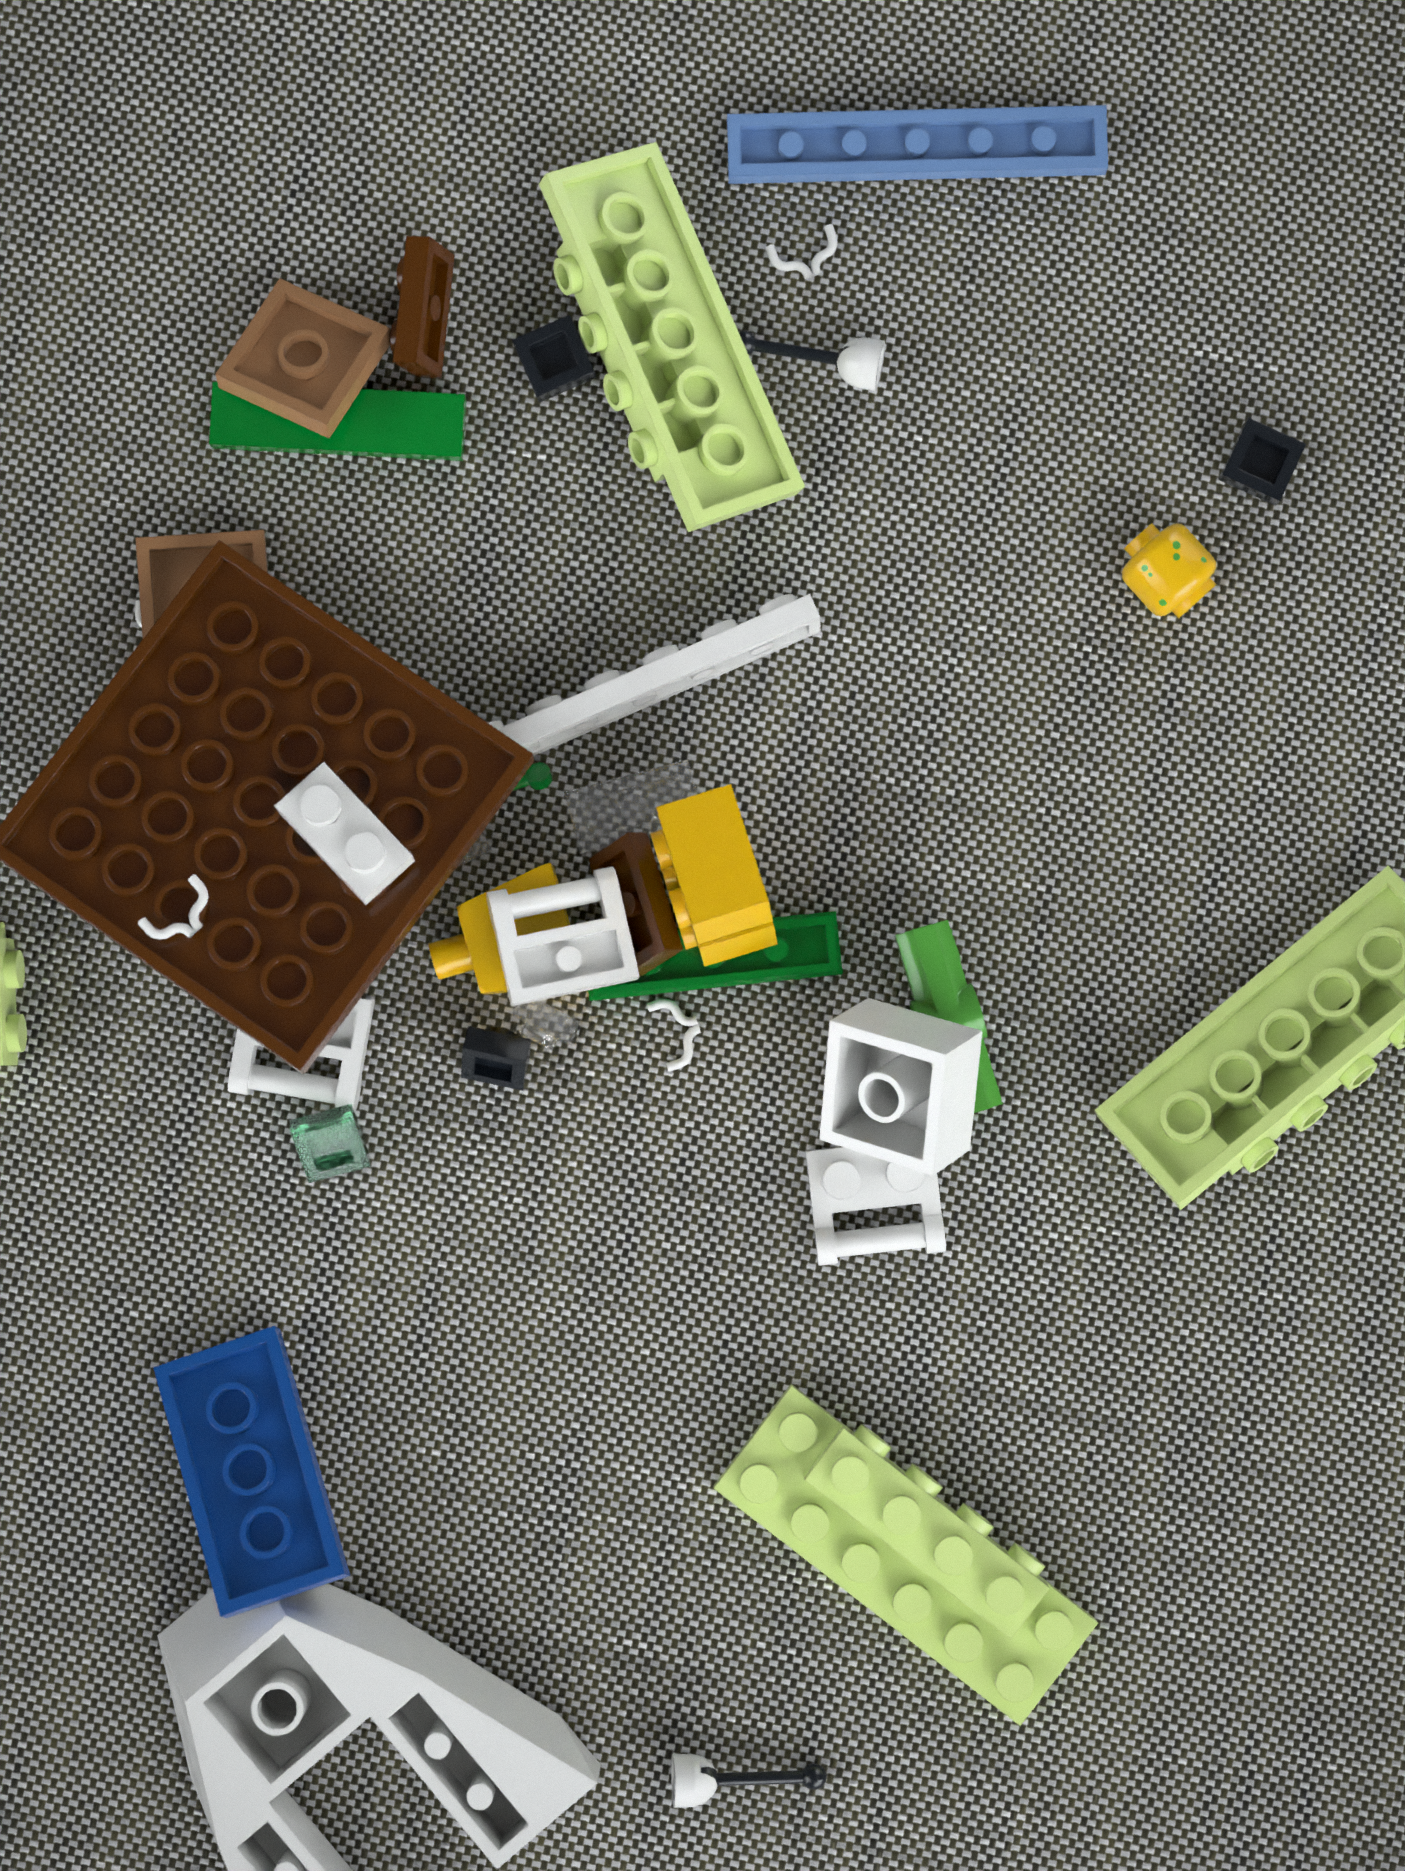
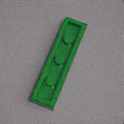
M213 382L209 445L212 449L463 461L465 394L361 389L331 437L327 438L226 392L218 387L217 382Z
M836 911L773 917L777 945L704 967L698 946L688 950L685 949L678 927L677 931L683 947L682 951L643 976H640L637 980L588 990L589 1001L842 975Z

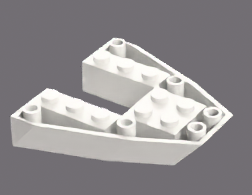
M325 1584L229 1618L220 1617L213 1589H211L157 1635L190 1777L227 1871H353L285 1789L369 1717L496 1869L502 1866L598 1783L601 1764L559 1714L388 1609L333 1585Z

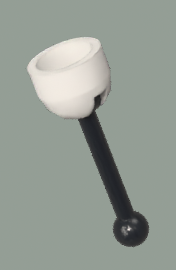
M739 331L748 355L755 351L836 365L839 375L847 384L860 389L877 390L884 358V340L867 337L854 338L846 343L839 352L756 339L749 331Z
M672 1754L671 1789L674 1808L703 1805L713 1796L718 1786L804 1784L811 1790H817L823 1787L827 1780L825 1769L816 1763L808 1764L803 1770L718 1773L713 1764L704 1756Z

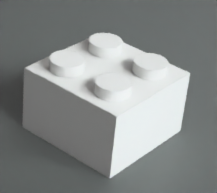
M870 998L831 1019L829 1023L819 1140L932 1176L937 1174L970 1150L982 1030Z

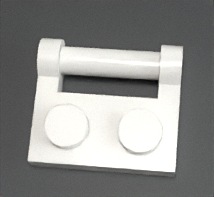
M613 866L594 870V877L508 894L506 889L486 892L489 915L496 937L511 1007L630 982L640 977L620 886ZM599 902L601 906L602 919L517 936L514 919Z
M360 998L318 1055L320 1057L342 1060L339 1079L309 1073L303 1075L297 1071L256 1065L257 1047L261 1045L237 1029L229 1072L228 1091L249 1095L251 1090L321 1101L335 1104L336 1111L355 1114L360 1097L362 1072L375 1001Z
M844 1147L805 1151L819 1266L838 1264L837 1257L925 1248L926 1254L946 1252L937 1174L932 1176ZM920 1204L922 1220L920 1223L834 1232L832 1213Z

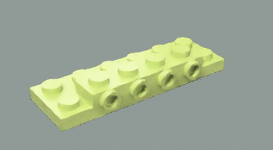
M657 142L546 173L539 186L563 240V243L556 251L558 258L554 261L555 279L563 294H574L583 314L578 322L580 338L587 351L590 353H600L608 372L603 379L604 393L612 409L615 411L624 410L633 430L628 437V447L637 467L640 469L649 468L655 482L666 479L688 532L797 495L805 488L804 482Z
M1389 866L1384 868L1095 1109L1097 1117L1180 1210L1227 1171L1233 1175L1244 1166L1252 1173L1263 1167L1279 1149V1146L1274 1142L1275 1139L1292 1125L1301 1132L1317 1122L1328 1109V1105L1323 1099L1341 1084L1348 1090H1353L1365 1082L1377 1068V1063L1372 1058L1390 1043L1397 1049L1405 1047V882Z
M790 1384L716 1481L714 1489L1021 1726L1097 1626V1620L1042 1578L1040 1573L1045 1568V1565L1026 1549L1014 1542L1007 1551L988 1535L994 1526L982 1515L965 1503L956 1511L937 1497L943 1487L925 1471L912 1463L905 1472L888 1459L886 1455L892 1447L863 1424L853 1432L802 1391Z

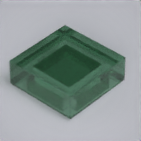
M352 1104L290 1120V1133L309 1183L370 1167V1154Z

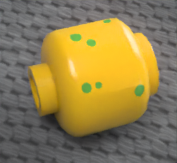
M1151 523L1124 548L1131 556V559L1122 570V579L1156 616H1165L1173 612L1180 618L1216 586V583L1210 578L1216 569L1214 557L1182 524H1171L1160 532Z

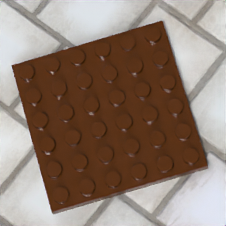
M219 540L1 823L0 862L298 1072L305 1075L535 760L533 753ZM323 762L414 858V862L367 905L357 897L275 808V805ZM196 874L208 890L207 904L199 913V921L203 925L202 928L190 938L181 932L167 939L160 940L146 934L138 925V922L144 917L159 930L165 929L174 923H184L191 926L189 923L190 909L199 896L197 890L188 882V879Z

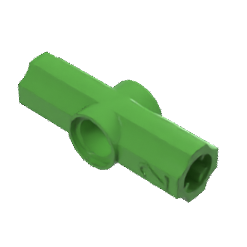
M948 920L897 934L894 937L913 1000L909 1001L910 1009L982 1030L974 1113L1003 1104L984 1042L988 1035L982 1010L973 985L966 982L960 962V954Z

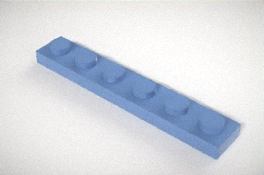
M1106 105L727 114L728 184L1105 175L1108 169Z

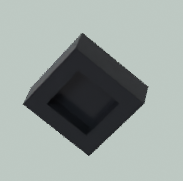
M570 314L512 340L539 403L597 378Z
M1248 417L1241 428L1218 480L1276 506L1281 501L1306 443Z
M468 1026L462 1048L461 1078L523 1091L529 1069L531 1039L519 1037L513 1031L502 1027L481 1029Z

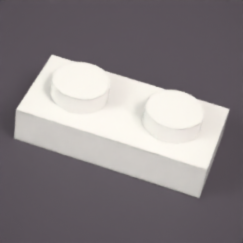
M324 762L275 805L278 813L365 905L414 862L412 854Z

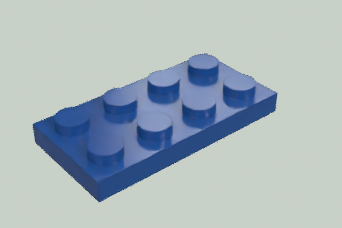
M271 1326L153 1367L220 1617L229 1618L350 1576L281 1330L276 1326Z

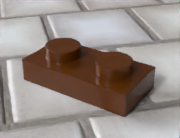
M406 236L405 254L397 266L396 279L400 300L398 318L393 322L390 330V347L395 364L418 378L441 379L455 255L430 236Z
M627 832L588 859L592 873L594 870L611 866L616 871L640 976H643L683 950L647 833Z

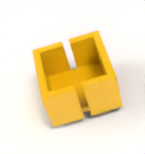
M732 785L722 786L656 807L662 829L651 832L650 835L685 949L688 950L698 946L704 967L777 945L769 900Z

